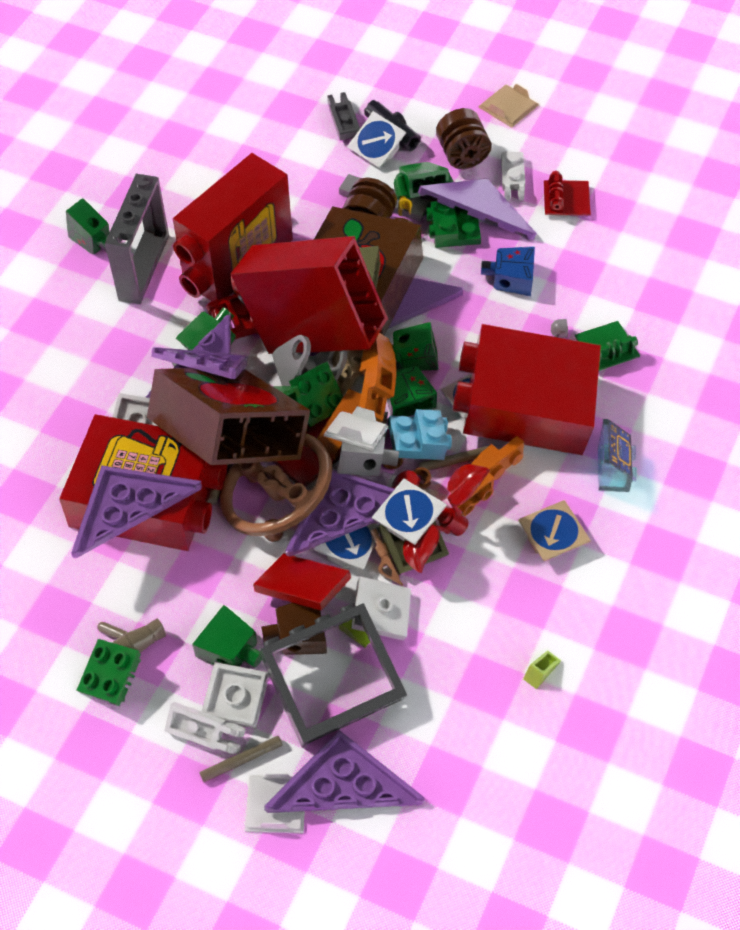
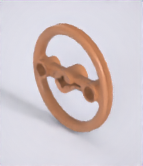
M307 433L305 435L303 446L313 450L319 460V476L312 490H307L301 483L292 484L277 465L264 467L260 462L233 464L226 474L220 493V507L227 522L234 529L245 535L269 536L286 531L307 518L324 498L332 477L331 457L321 441ZM241 476H245L251 483L258 482L272 500L282 501L287 499L295 510L271 522H247L236 514L233 507V492L236 483Z

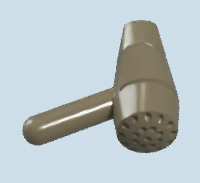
M158 618L146 626L129 632L106 622H100L97 625L99 632L116 639L112 643L138 650L139 653L143 652L155 641L166 637L164 627Z

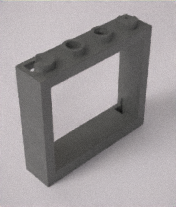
M135 174L105 241L118 301L141 305L169 238L159 177ZM141 222H143L144 232L134 256H132L131 245ZM122 240H127V243L124 244V243H121V241H122Z
M355 603L348 604L340 609L341 613L333 617L330 614L323 615L314 621L315 625L305 628L304 625L298 626L289 631L290 636L281 640L278 636L265 641L263 643L264 647L260 649V657L301 747L398 703L407 696L364 603L358 606ZM358 617L392 690L310 728H306L273 654Z

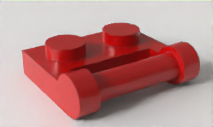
M237 294L217 299L207 304L206 309L213 318L217 316L223 307L234 315L232 322L235 328H232L231 331L236 335L235 340L255 334L251 328L250 314Z

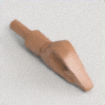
M376 528L372 529L370 532L376 543L375 549L381 559L378 566L379 573L383 577L403 586L386 543H382ZM385 566L392 571V576L387 575L383 571Z

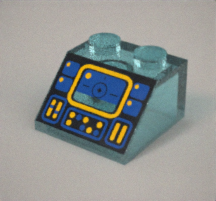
M603 419L597 447L598 491L630 492L631 483L636 482L637 467H632V461L636 459V445H632L631 434L611 420Z

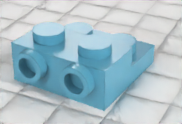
M416 409L414 417L389 416L388 428L392 449L399 451L398 458L445 459L447 450L451 449L452 437L450 434H446L448 420L447 417H442L441 410Z

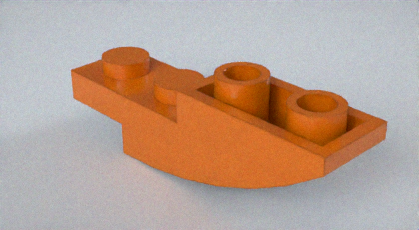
M379 333L371 348L363 350L359 372L363 373L365 377L359 407L374 411L376 421L383 422L387 399L394 397L396 360L389 338Z
M516 436L499 450L491 444L471 463L487 467L490 472L473 495L465 503L458 506L463 511L461 515L467 516L480 501L489 499L494 492V480L499 479L511 465L515 466L522 460L524 456V441Z

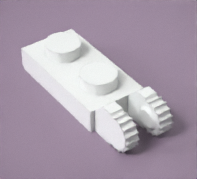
M501 152L502 190H504V197L507 201H510L511 190H518L519 201H524V152Z
M173 702L170 704L164 731L214 750L220 749L231 754L240 753L241 745L229 739H221L222 734L226 733L235 737H244L246 729L238 724L226 722L224 719Z

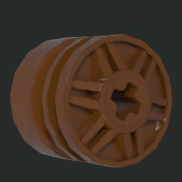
M469 108L455 109L445 114L439 120L436 126V136L451 166L456 169H468L482 163L491 152L492 143L477 112Z
M370 177L360 178L355 181L342 208L349 210L359 208L372 215L390 218L397 205V196L388 184L379 179Z

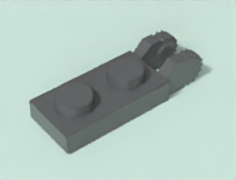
M346 92L340 93L339 103H335L332 94L327 95L329 111L339 140L354 138L360 130V126Z

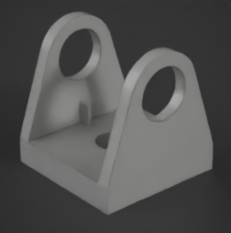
M297 335L278 347L273 352L272 357L281 385L290 386V380L326 361L337 382L347 361V351H339V363L336 367H333L332 357L335 351L319 352L314 356H310L311 343L309 338ZM301 341L304 345L303 354L296 353L297 346Z

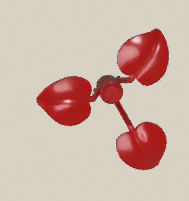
M466 464L458 468L451 476L447 485V490L451 493L447 499L452 508H445L437 517L440 526L431 525L416 545L405 540L403 555L406 562L414 570L422 573L426 561L438 544L440 538L439 531L460 536L467 530L468 519L461 515L463 511L458 506L465 503L490 472L487 467ZM411 470L403 471L395 477L391 488L395 489L403 479L418 487L420 478L418 474Z

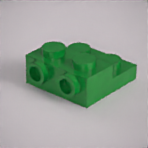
M430 201V208H426L427 222L431 221L432 224L429 225V238L434 239L435 248L481 245L478 218L468 215V211L457 206L451 208L437 201Z

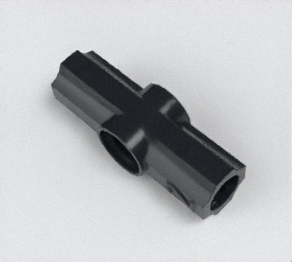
M376 100L368 103L364 109V115L367 118L374 111L406 132L399 145L410 152L417 148V145L421 142V136L407 125L404 116L400 112L392 113Z

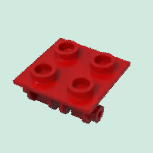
M557 170L549 175V180L543 181L545 215H591L589 181L563 180L562 174Z

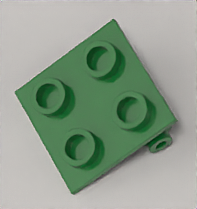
M618 320L574 335L577 341L601 345L599 371L640 357L639 352L635 348L638 345L637 337L627 335Z
M327 361L289 381L290 386L299 387L302 405L310 410L309 427L332 416L343 398Z
M97 639L76 691L108 701L120 707L121 702H125V696L128 692V688L125 685H132L127 680L129 677L135 678V675L131 674V672L135 673L139 663L142 661L139 659L141 653L132 648Z

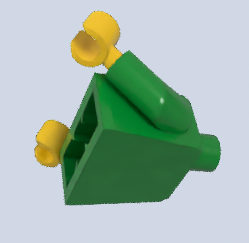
M431 162L400 166L399 173L396 175L393 183L397 200H400L398 203V215L402 216V209L408 210L409 215H411L412 202L407 198L420 197L421 195L418 193L420 186L454 182L449 169Z

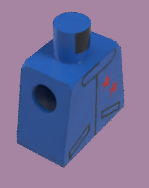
M535 247L499 248L496 254V262L482 261L481 275L495 276L494 288L496 290L531 296Z

